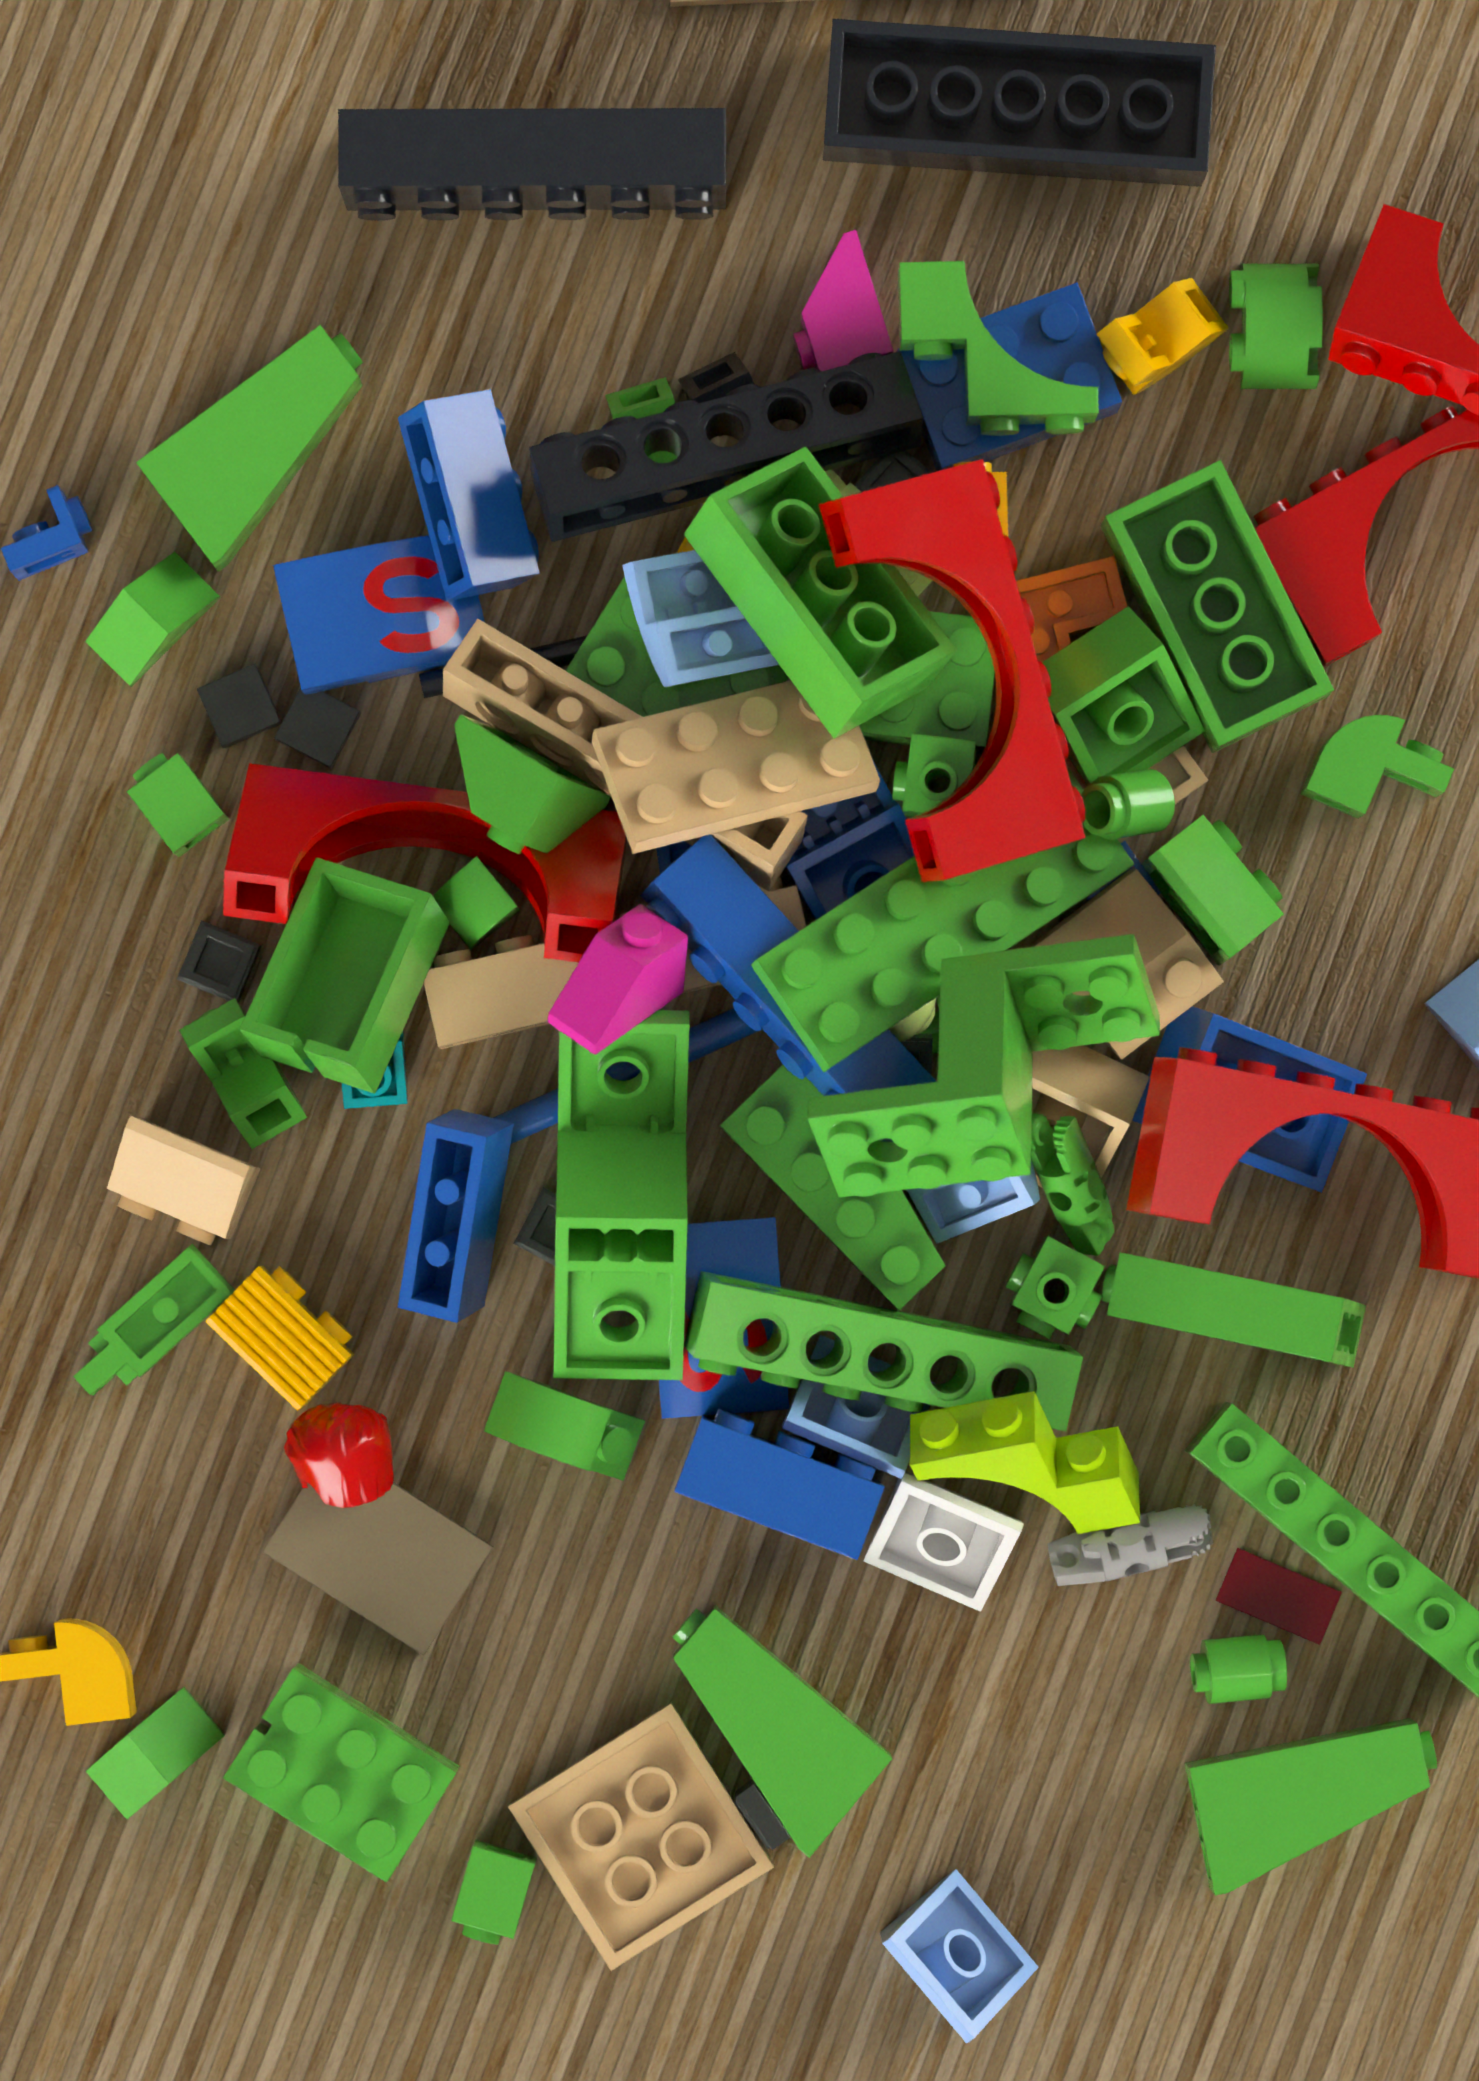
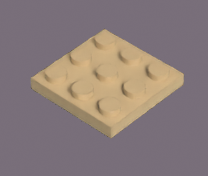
M672 1701L508 1805L511 1813L610 1971L774 1868L770 1857Z

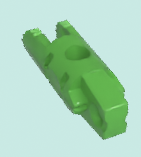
M1032 1113L1031 1161L1055 1219L1061 1224L1077 1252L1084 1255L1098 1256L1104 1250L1105 1244L1111 1239L1115 1230L1112 1223V1211L1107 1191L1075 1116L1060 1117L1053 1130L1052 1126H1049L1050 1121L1047 1120V1116Z

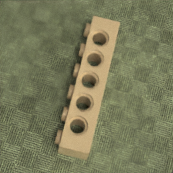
M478 618L443 669V697L612 797L591 742L594 729L642 718V716ZM799 811L711 835L755 884L770 891L801 844L808 815ZM701 837L686 840L685 842L689 843L690 845H693Z

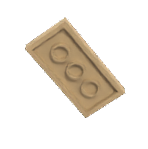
M791 680L594 729L591 740L633 854L877 791L880 783L879 775L860 726L834 739Z

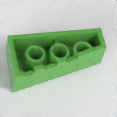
M782 1065L720 1125V1128L892 1306L900 1311L945 1267V1264L902 1190L882 1192L867 1197L849 1196L839 1198L807 1119L808 1098L823 1095L807 1077L799 1079Z

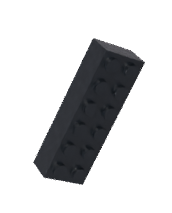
M832 19L823 161L1201 187L1208 172L1216 45Z
M726 108L338 109V187L347 211H358L359 219L370 221L392 220L396 218V211L421 210V217L423 219L438 221L458 219L459 210H485V218L492 220L521 219L523 217V210H548V217L557 220L586 218V210H612V217L622 220L649 218L650 210H675V217L680 219H709L713 217V210L726 209Z

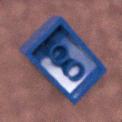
M1194 1006L1167 1025L1155 1056L1177 1058L1179 1047L1197 1049L1217 1054L1215 1066L1236 1070L1238 1059L1277 1066L1275 1078L1295 1082L1298 1071L1335 1078L1334 1090L1354 1094L1356 1084H1364L1367 1073ZM1152 1066L1148 1074L1149 1080L1132 1121L1142 1124ZM1330 1114L1310 1115L1289 1121L1260 1138L1238 1161L1322 1193L1349 1121Z

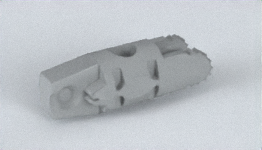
M1195 1504L1193 1506L1186 1505L1185 1508L1177 1507L1160 1512L1153 1510L1141 1513L1140 1523L1083 1534L1075 1532L1048 1543V1551L1056 1583L1058 1586L1107 1582L1168 1567V1563L1189 1559L1193 1555L1199 1556L1201 1553L1205 1554V1551L1210 1550V1545L1213 1544L1212 1531L1209 1529L1211 1528L1210 1514H1207V1509H1203L1202 1505L1195 1506Z

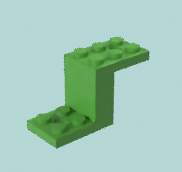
M1129 934L941 959L938 1082L808 1098L807 1119L839 1198L849 1196L867 1197L882 1192L915 1188L933 1189L941 1185L982 1180L999 1181L1007 1177L1031 1175L1033 1051L1063 1050L1073 1046L1113 1041L1127 1042L1137 1038L1160 1036V1014L1135 935ZM1077 991H1088L1090 995L1081 996L1072 993ZM879 1139H892L893 1142L879 1141Z
M658 1010L596 1055L559 1031L553 1378L683 1380L688 1222L686 1152L689 1057L688 1010ZM629 1062L636 1065L640 1069V1073L633 1079L622 1081L609 1076L606 1070L614 1063ZM623 1310L633 1314L636 1320L625 1327H613L605 1323L602 1318L609 1312Z

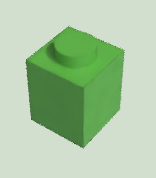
M161 753L145 763L132 776L137 784L129 789L127 793L171 851L178 857H181L229 820V817L185 759L178 753L169 760Z
M475 1840L451 1920L464 1925L462 1935L495 1945L499 1944L501 1936L514 1939L537 1857Z

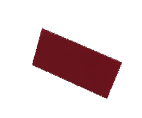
M1237 1548L1215 1601L1320 1645L1342 1592Z

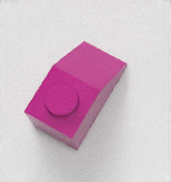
M856 230L843 234L801 312L803 331L793 333L794 343L803 370L814 367L815 369L825 371L848 365L856 357L867 353H880L883 356L893 353V347Z
M639 904L595 935L548 1012V1023L596 1055L684 992L688 935L642 904Z

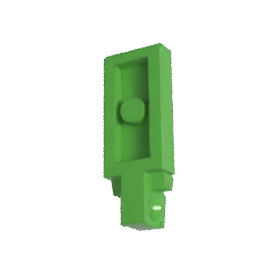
M191 1244L96 1329L99 1333L88 1344L97 1352V1355L73 1377L90 1396H94L116 1375L126 1386L129 1385L137 1377H142L197 1328L224 1303L235 1289L194 1244Z

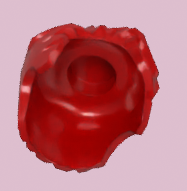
M336 1402L329 1405L320 1404L307 1409L291 1423V1428L286 1433L287 1441L284 1445L286 1455L293 1464L302 1488H308L307 1483H309L318 1493L324 1504L340 1508L356 1507L377 1500L391 1489L394 1481L392 1443L387 1418L382 1413H378L363 1405H347Z

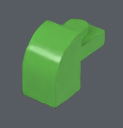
M1390 715L1365 716L1346 724L1326 741L1313 762L1300 794L1359 819L1366 814L1382 775L1437 798L1445 792L1454 768L1440 763L1444 754L1431 746L1415 740H1408L1406 747L1396 744L1405 722L1404 719Z
M236 998L218 1008L205 1012L199 1019L179 1029L187 1047L211 1080L229 1117L251 1149L306 1119L307 1116L278 1062L261 1057L241 1032L240 1028L246 1013Z
M505 1371L484 1432L563 1463L624 1481L645 1420Z

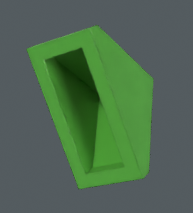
M173 552L122 589L85 642L132 687L221 597L176 552Z
M183 1687L88 1768L86 1772L126 1819H129L220 1741L225 1734L190 1692Z

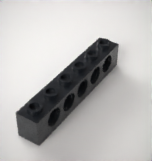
M901 351L884 356L880 353H867L856 357L845 366L825 371L814 368L805 369L791 375L783 382L763 387L755 384L743 385L731 390L726 396L701 403L694 400L675 403L659 414L639 419L632 416L619 417L607 422L600 429L577 435L571 432L553 434L545 438L540 444L529 447L531 478L551 542L705 503L711 494L805 446L824 471L920 447L923 416ZM840 404H853L859 407L861 411L853 415H844L833 408ZM788 419L795 421L800 427L791 431H782L775 428L772 424L778 420ZM720 435H728L734 437L739 442L733 446L720 447L713 444L710 440ZM658 451H667L677 456V458L668 463H658L651 460L649 456ZM596 467H606L615 472L614 475L606 479H595L586 473Z

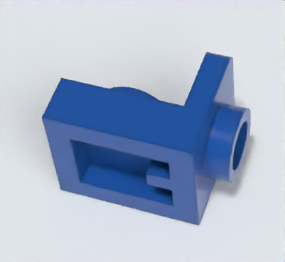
M59 485L46 489L60 524L50 528L48 522L43 521L26 526L12 535L14 543L1 548L10 572L18 581L89 552L82 535L93 530L81 500L78 496L67 499Z

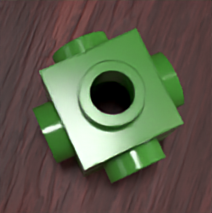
M921 734L911 735L908 762H896L892 794L893 800L903 801L902 811L905 817L911 818L931 809L949 797L965 781L976 766L978 752L976 741ZM937 778H945L951 782L949 788L942 793L931 792L929 786Z
M1044 1236L1033 1258L1022 1253L1005 1285L1006 1288L1015 1292L1009 1305L1021 1310L1016 1322L1049 1340L1055 1329L1068 1335L1074 1324L1085 1329L1102 1298V1294L1094 1291L1093 1288L1105 1266L1049 1236ZM1053 1278L1059 1280L1064 1288L1063 1297L1056 1303H1050L1043 1293L1045 1284Z

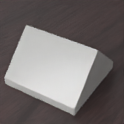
M905 1471L902 1479L898 1478L863 1561L981 1612L1022 1531L1024 1523L1019 1519L928 1480L917 1481L914 1474Z

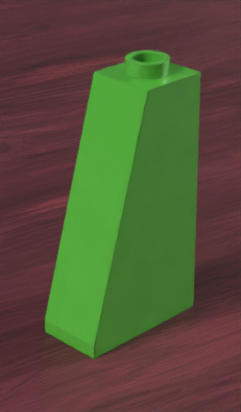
M319 325L136 462L218 572L229 565L363 386L359 375L355 371L356 368L363 364V361L341 332L331 339L322 326Z
M1121 1252L1117 1265L1111 1264L1108 1267L1102 1289V1300L1109 1303L1108 1316L1354 1368L1366 1305L1341 1297Z
M716 1605L712 1607L706 1616L696 1608L672 1637L681 1645L675 1651L673 1659L799 1850L810 1858L893 1759L892 1755Z
M1411 1718L1185 1762L1210 1890L1215 1896L1229 1893L1429 1788L1430 1782L1427 1770L1437 1769L1436 1753L1430 1731L1419 1732L1418 1723Z

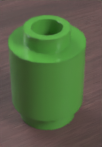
M1154 769L1101 776L1094 780L1091 785L1087 786L1081 794L1086 813L1083 825L1092 834L1099 835L1108 840L1160 832L1170 824L1174 814L1175 799L1171 785L1162 773Z
M1264 1634L1202 1640L1200 1653L1191 1654L1190 1673L1194 1692H1204L1208 1704L1269 1699L1272 1696V1692L1286 1690L1287 1665L1284 1647L1280 1639L1267 1640Z

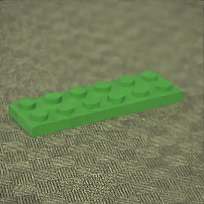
M1066 764L1071 786L1076 787L1079 793L1082 794L1084 789ZM1083 823L1082 826L1086 837L1084 839L947 880L922 882L916 858L913 856L756 959L751 966L822 1071L826 1072L940 996L941 959L1009 950L1126 872L1135 864L1118 839L1108 840L1099 835H1094L1085 828Z

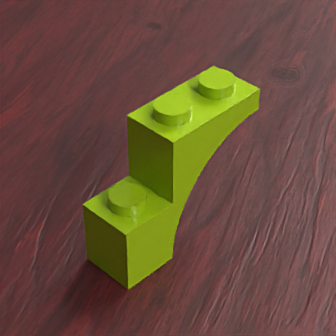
M1035 1391L910 1414V1466L917 1481L949 1477L975 1478L1015 1486L1031 1492L1055 1506L1072 1523L1078 1534L1140 1523L1139 1472L1118 1426L1056 1438Z

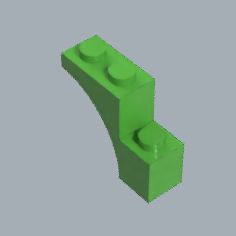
M965 261L900 262L898 270L900 351L914 350V359L933 361L950 359L953 357V349H964L966 426L980 425L982 435L1005 436L1018 434L1019 424H1045L1046 433L1074 434L1084 431V423H1095L1099 413L1098 387L1066 384L1044 377L1016 361L993 339L982 323L970 296L966 279Z

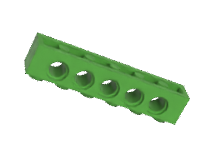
M700 1271L684 1347L694 1358H699L698 1367L710 1372L736 1375L737 1367L739 1366L762 1371L761 1380L783 1387L798 1388L800 1379L824 1383L822 1390L824 1393L849 1400H860L862 1391L885 1395L884 1404L910 1412H922L924 1403L947 1408L1035 1391L1051 1428L1066 1431L1083 1361V1356L1066 1344ZM759 1318L772 1320V1335L765 1344L758 1347L744 1345L743 1334L749 1323ZM820 1331L833 1332L835 1343L832 1351L821 1359L807 1358L806 1345L810 1337ZM880 1344H895L896 1357L893 1364L884 1371H870L868 1368V1358L871 1351ZM943 1356H956L958 1365L953 1378L942 1384L931 1383L930 1370L932 1365ZM1006 1368H1016L1019 1378L1014 1390L1004 1396H994L992 1394L994 1377Z
M1225 1402L1184 1451L1479 1698V1611L1234 1404Z

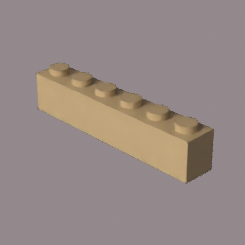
M781 878L777 879L770 891L757 885L798 931L806 927L797 885L783 888ZM532 935L495 943L497 954L472 960L470 949L435 956L433 960L435 968L428 971L424 987L438 1047L444 1049L549 1025L548 1012L578 963L544 958V943L534 946ZM687 947L684 992L682 994L721 985L719 981L716 983L709 982L695 969L689 959L691 951Z

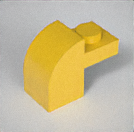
M1193 278L1173 282L1136 313L1114 319L1099 331L1097 336L1101 340L1102 354L1112 371L1124 381L1132 394L1135 395L1172 373L1229 328Z
M60 1619L54 1623L55 1646H48L47 1635H37L8 1640L9 1651L0 1652V1682L60 1674L66 1726L131 1718L137 1713L133 1675L129 1659L116 1638L94 1623L80 1619Z

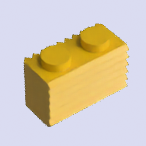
M258 1266L205 1322L299 1411L355 1355L345 1345L353 1336L326 1310L318 1318L299 1301L307 1291L281 1266H278L272 1274L264 1266Z

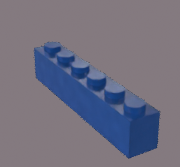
M711 834L702 836L655 878L640 895L648 904L646 908L688 935L687 947L691 951L689 959L695 969L709 982L716 983L719 981L735 999L733 1007L738 1016L753 1030L760 1031L763 1029L779 1047L776 1051L777 1056L787 1070L799 1079L807 1077L823 1096L937 1082L890 1030H887L826 1072L822 1071L751 966L756 959L799 931ZM879 1139V1141L893 1142L892 1139Z

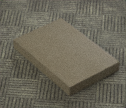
M393 1482L391 1489L377 1500L360 1506L346 1508L324 1504L314 1488L307 1483L308 1488L301 1490L262 1552L424 1656L494 1546L395 1482Z

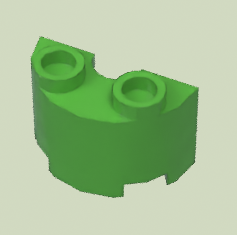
M1240 263V270H1230L1229 307L1241 308L1242 333L1230 334L1229 368L1230 372H1240L1241 389H1317L1320 376L1318 370V348H1322L1323 335L1322 286H1317L1319 264Z

